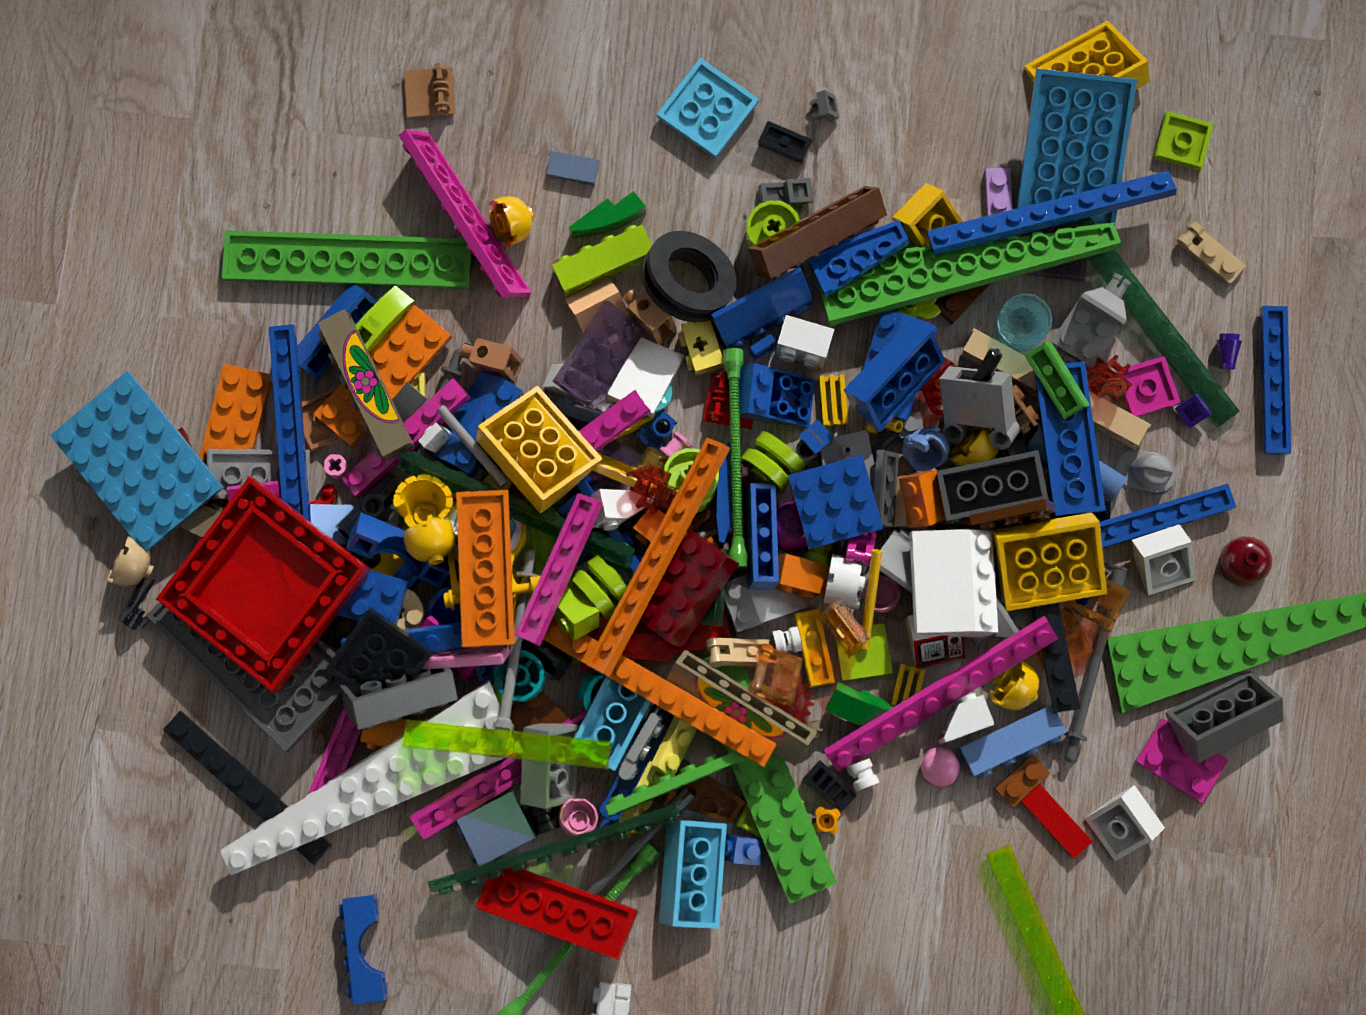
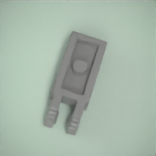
M654 713L650 714L626 755L621 768H619L618 775H620V778L631 781L639 772V760H645L651 750V747L648 746L653 737L657 739L663 730L664 725L661 724L663 718Z

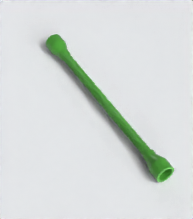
M729 348L723 351V364L730 381L731 488H733L731 491L733 504L732 523H734L732 524L733 538L731 539V548L728 555L740 563L736 570H743L749 568L748 553L744 546L743 528L741 527L742 489L740 476L741 448L738 381L743 365V350Z
M647 843L636 854L625 876L623 875V878H620L616 886L614 885V888L609 891L608 896H605V898L615 901V898H618L619 893L624 891L626 885H629L628 883L635 878V875H639L643 869L651 866L661 854ZM566 942L563 945L564 947H561L559 952L555 954V957L544 967V970L537 975L533 983H530L528 988L524 990V993L513 1002L504 1006L497 1015H521L523 1009L528 1005L527 1003L530 998L541 988V985L546 982L545 980L552 975V972L557 969L556 967L563 962L565 957L572 951L571 949H574L576 945Z

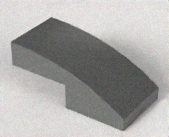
M810 178L786 179L785 182L760 183L758 186L760 204L773 200L782 201L793 207L813 202Z
M406 382L392 401L404 423L427 401V398L410 383Z

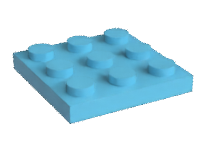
M699 58L657 113V118L716 159L757 106L759 99Z

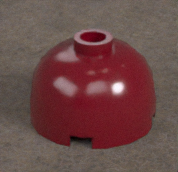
M1241 536L1233 539L1223 547L1220 553L1221 572L1230 583L1238 587L1253 586L1261 583L1269 575L1272 568L1270 549L1263 541L1255 537Z

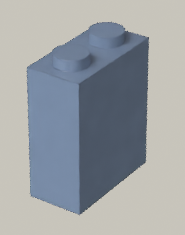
M514 791L457 819L459 825L456 826V830L462 840H467L470 847L467 850L469 857L474 864L478 863L479 867L537 838L526 812L519 806Z

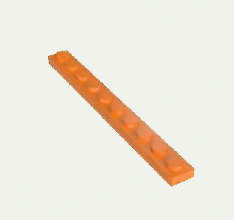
M706 438L592 652L586 664L587 666L610 677L730 450L727 445L710 438Z
M554 618L551 620L543 638L547 643L584 664H587L598 643L597 640L586 634L574 641L567 633L564 634ZM623 655L620 656L610 677L605 675L762 767H765L777 746L771 740Z

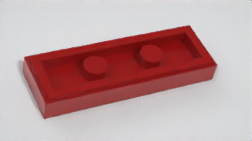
M1038 784L1020 801L1073 859L1093 842L1041 784Z

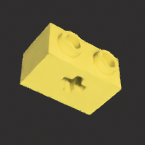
M711 320L701 323L687 322L681 324V332L677 334L681 347L687 348L688 356H685L688 370H693L696 377L724 368L723 357ZM700 342L701 346H704V351L700 352L696 348V343Z

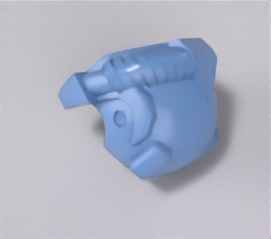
M932 426L927 429H919L913 434L907 435L903 440L901 449L904 458L908 461L914 472L936 470L937 467L947 461L950 443L946 436L940 433L941 429L939 427Z

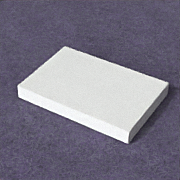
M638 337L610 388L607 399L617 403L633 390H637L651 410L647 416L653 418L684 360V355Z

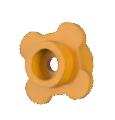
M818 807L815 810L817 816L816 823L813 826L815 831L830 832L831 834L837 833L839 830L837 821L840 817V811L836 808L826 810L823 807ZM825 818H828V819H829V822H828V823H826V822L824 821Z

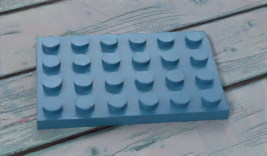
M1036 68L1016 209L1122 182L1137 79ZM1117 210L1063 224L1089 226L1114 223L1115 225Z
M130 371L123 373L50 435L125 530L145 552L150 551L224 489L223 485Z

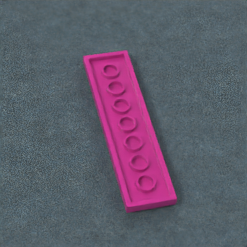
M405 129L398 135L403 142L404 150L413 157L416 162V169L425 176L429 182V189L441 201V208L454 221L455 230L464 237L468 243V250L480 262L482 272L493 282L494 291L502 298H525L532 293L431 134Z

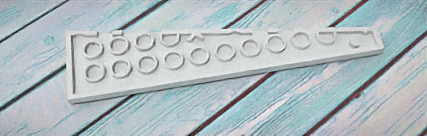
M488 680L463 696L456 703L447 706L440 713L420 723L418 727L407 734H403L391 744L382 747L330 780L328 784L317 791L311 792L298 803L292 804L279 815L267 820L255 830H251L221 849V855L230 874H236L519 752L511 731L508 753H501V742L499 752L491 751L495 733L493 722L500 718L501 707L490 681Z

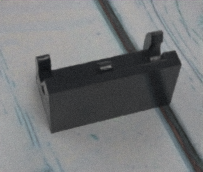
M523 639L521 650L534 654L542 662L544 669L548 672L547 677L549 679L561 680L573 660L563 651L542 640L539 646Z

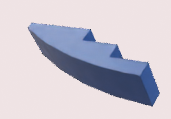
M729 441L727 446L730 450L720 468L716 495V530L718 545L721 549L724 548L733 521L732 469L730 468L732 450Z

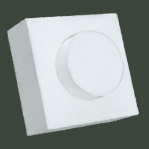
M435 423L425 430L424 435L418 441L424 448L436 453L453 435L447 428Z

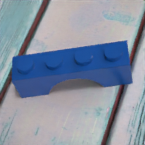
M364 513L359 515L351 529L347 550L369 559L378 553L398 555L412 566L417 579L439 588L442 586L450 574L448 555L443 558L444 561L440 564L429 565L428 562H420L414 559L405 547L403 537L405 530Z
M377 894L342 899V904H339V916L345 923V930L342 931V944L347 946L348 956L344 958L346 973L350 972L351 983H347L348 998L353 1000V1005L384 1001L388 999L385 972L370 966L362 952V940L365 932L372 924L380 920Z

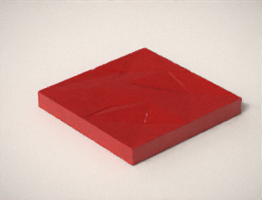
M249 476L159 593L156 600L268 690L278 693L371 571V568L263 484Z

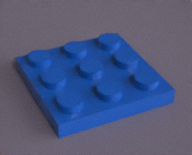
M863 455L788 475L808 549L883 529Z

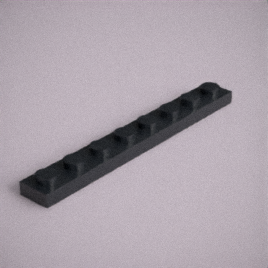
M180 710L163 729L265 822L289 807L183 711ZM322 836L295 849L313 865H316L331 848L332 844Z

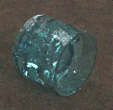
M1023 293L1015 295L1002 306L995 317L994 330L996 337L1002 344L1015 351L1023 352L1030 350L1038 345L1049 333L1052 326L1051 310L1043 299L1034 294ZM1019 321H1025L1026 326L1024 329L1022 327L1017 328L1016 324Z

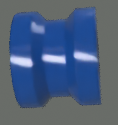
M407 561L394 575L396 578L409 581L407 588L409 590H412L421 581L417 579L414 569Z
M496 664L480 665L478 667L477 678L482 684L488 680L491 685L495 684L494 669Z

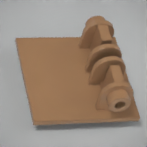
M435 63V67L431 69L404 71L407 118L456 114L453 67H444V63Z
M1012 384L1015 401L1014 408L1016 406L1020 408L1015 412V416L1023 412L1015 419L1019 424L1021 433L1024 435L1031 430L1029 426L1031 423L1034 426L1041 425L1039 421L1040 416L1034 406H1028L1024 399L1027 396L1019 385Z

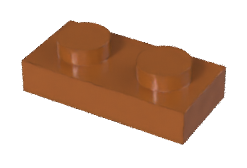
M1032 754L994 789L1013 808L1043 781L1050 772Z

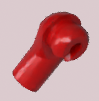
M324 484L321 487L322 492L319 499L309 502L310 504L333 505L337 498V490L332 484Z

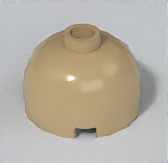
M128 535L114 561L113 571L110 570L107 582L120 587H133L139 584L143 578L148 579L154 565L150 564V551L145 552Z

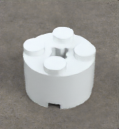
M832 554L823 603L859 610L861 595H857V593L863 592L865 577L860 576V574L865 575L867 566L862 565L860 561H845V556Z

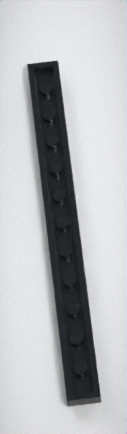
M1021 431L1007 449H999L1000 458L1027 453L1024 436ZM1035 519L1025 520V524L1035 522ZM1059 603L1032 607L1034 622L1045 616L1058 637V640L1040 650L1053 713L1079 710L1081 707Z

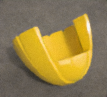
M421 474L417 477L407 478L397 487L393 503L396 511L405 519L409 528L420 523L422 527L431 525V520L449 518L453 507V498L450 489L444 482L442 483L440 479L434 476Z

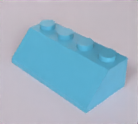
M606 677L570 748L618 773L654 704Z
M669 820L667 822L659 924L719 929L727 824Z

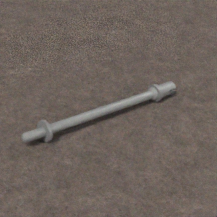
M528 550L525 553L523 571L516 572L515 574L516 577L521 579V584L530 583V577L538 576L533 574L535 552L533 550ZM529 593L519 594L514 622L515 633L527 608ZM516 635L515 645H511L500 718L493 722L495 733L491 751L499 752L501 742V753H508L510 731L514 729V724L510 720L522 644V638Z

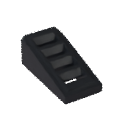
M821 760L802 778L830 806L838 809L840 814L857 796ZM823 770L825 774L817 783L813 782V778ZM830 777L832 779L831 783L822 790L820 786ZM838 784L840 788L830 798L827 794ZM843 791L848 794L839 804L834 802Z

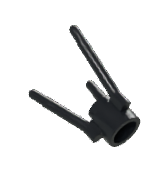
M154 576L151 577L135 601L145 578L136 585L126 606L122 609L123 613L118 618L133 630L138 625L144 628L150 620L148 617L143 616L145 611L139 606L156 581Z

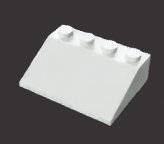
M967 529L910 532L915 634L983 638L998 633L992 531Z

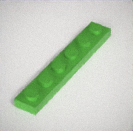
M730 748L728 749V755L719 757L718 754L704 759V765L697 768L695 764L680 769L681 774L672 778L671 774L656 779L658 784L648 788L647 784L636 787L632 789L633 794L624 798L623 794L610 798L608 800L609 805L605 806L606 812L609 817L749 758Z

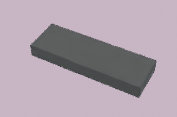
M877 450L874 497L883 528L893 529L899 454L886 450Z

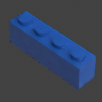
M750 483L744 493L746 551L749 568L747 569V590L773 591L779 583L776 485Z

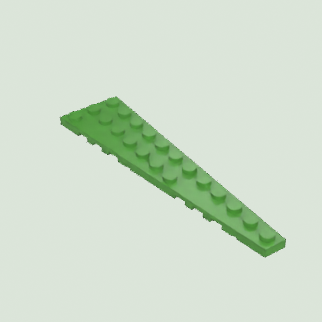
M1105 223L1073 229H1058L1055 233L1042 234L1041 231L1032 232L1031 236L1017 237L1015 235L1007 237V239H999L935 256L930 245L906 248L903 252H896L827 298L824 297L817 280L816 283L829 325L833 326L1121 248V241L1114 223Z
M1366 593L1108 637L1106 645L1120 714L1366 627Z

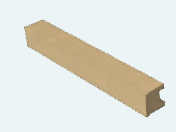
M974 328L960 356L980 366L990 348L999 349L1002 359L995 371L1011 373L1013 385H1019L1022 390L1037 397L1034 371L1026 357ZM1089 391L1094 429L1132 450L1136 446L1138 447L1151 424Z

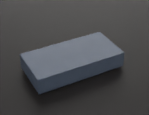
M551 151L546 175L547 177L595 186L600 161L598 159Z

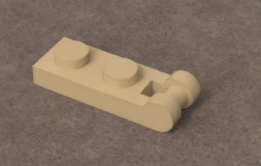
M1192 222L1188 226V231L1185 235L1181 234L1176 240L1178 245L1229 286L1246 265L1206 233L1200 224ZM1195 237L1201 242L1198 246L1192 242Z
M711 638L705 642L707 651H710L709 665L714 668L721 666L775 667L778 663L774 640ZM720 650H725L726 654H720Z

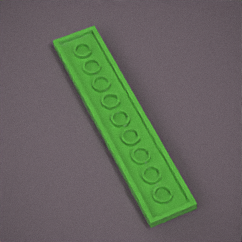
M225 230L222 279L224 281L470 289L472 254L467 248L468 243L466 240L459 238Z
M709 657L703 659L707 664H709ZM721 666L715 668L756 694L745 666ZM722 743L725 753L728 755V749L730 748ZM772 753L765 767L750 759L732 765L733 772L789 904L837 884L785 760Z

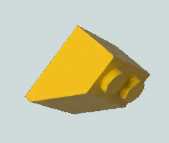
M927 183L892 216L894 221H900L908 239L917 247L930 245L927 231L963 222L945 192Z

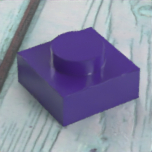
M1198 393L1175 408L1189 429L1212 414Z

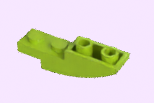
M394 286L378 300L356 324L369 353L399 322L415 302L397 286Z

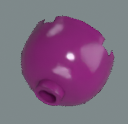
M795 501L784 502L776 506L778 548L786 552H798L806 548L808 545Z

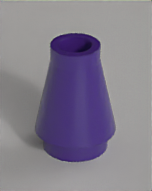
M1221 333L1219 334V340H1216L1220 369L1234 370L1242 343L1240 334Z

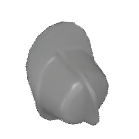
M1129 450L1124 452L1116 463V471L1127 478L1124 485L1134 489L1161 493L1168 490L1176 478V470L1173 463L1168 457L1159 453L1145 450Z

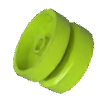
M769 200L759 204L751 211L747 219L746 242L748 247L775 234V231L779 232L800 221L797 212L790 205L782 201Z
M762 431L754 442L758 450L748 448L740 460L759 480L765 484H775L776 491L783 494L790 485L788 475L801 472L805 464L781 440L766 431Z
M686 448L675 452L668 458L664 466L662 492L669 505L672 504L700 449ZM719 471L696 513L706 510L714 502L717 495Z
M596 554L587 562L588 569L594 575L593 579L583 570H578L570 579L600 610V614L608 620L616 609V606L609 597L612 596L619 603L627 586L620 575Z

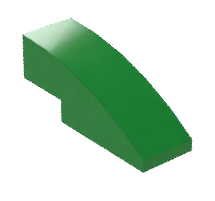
M634 191L615 205L607 198L569 226L570 235L573 238L589 237L619 229L646 214V206Z
M838 682L825 710L840 718L864 726L895 707V705L865 690H862L860 693Z

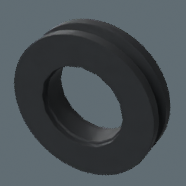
M672 231L660 236L645 255L641 264V279L649 297L664 312L683 321L693 323L710 321L711 314L726 307L736 291V274L729 258L715 243L696 233ZM680 260L697 267L708 282L709 292L696 293L680 286L672 277L668 262Z

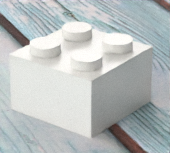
M786 315L775 355L780 356L779 359L785 362L793 363L795 360L804 363L803 366L809 369L817 370L818 367L823 369L834 329Z

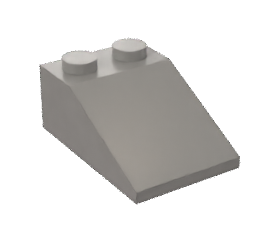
M747 574L727 581L720 591L736 634L807 609L805 599L799 596L800 592L792 591V594L777 591V586L773 591L747 590Z

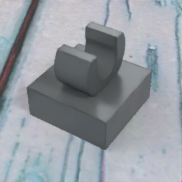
M826 90L817 92V99L809 102L811 106H818L819 108L818 112L811 114L812 117L818 120L825 118L829 121L839 119L836 95Z

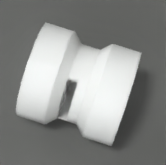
M797 626L791 627L788 631L784 632L781 630L772 631L777 656L785 655L788 651H802Z
M870 758L846 768L848 774L855 779L853 786L856 792L879 783L877 775L872 772L871 768L873 765Z

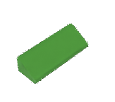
M1051 341L1044 342L1024 355L1064 420L1090 405Z

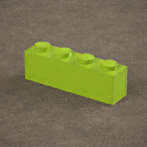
M643 224L640 226L631 225L625 228L622 234L615 237L614 235H609L600 241L601 243L593 247L591 245L584 246L573 256L565 255L558 258L552 267L565 297L588 288L607 277L610 278L641 264L645 255L652 247Z

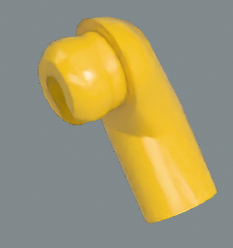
M893 418L884 429L899 433L903 429V422ZM869 423L866 425L868 432L872 434L878 433Z

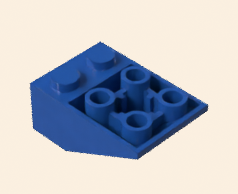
M755 363L742 366L738 381L740 418L804 428L810 426L815 379Z

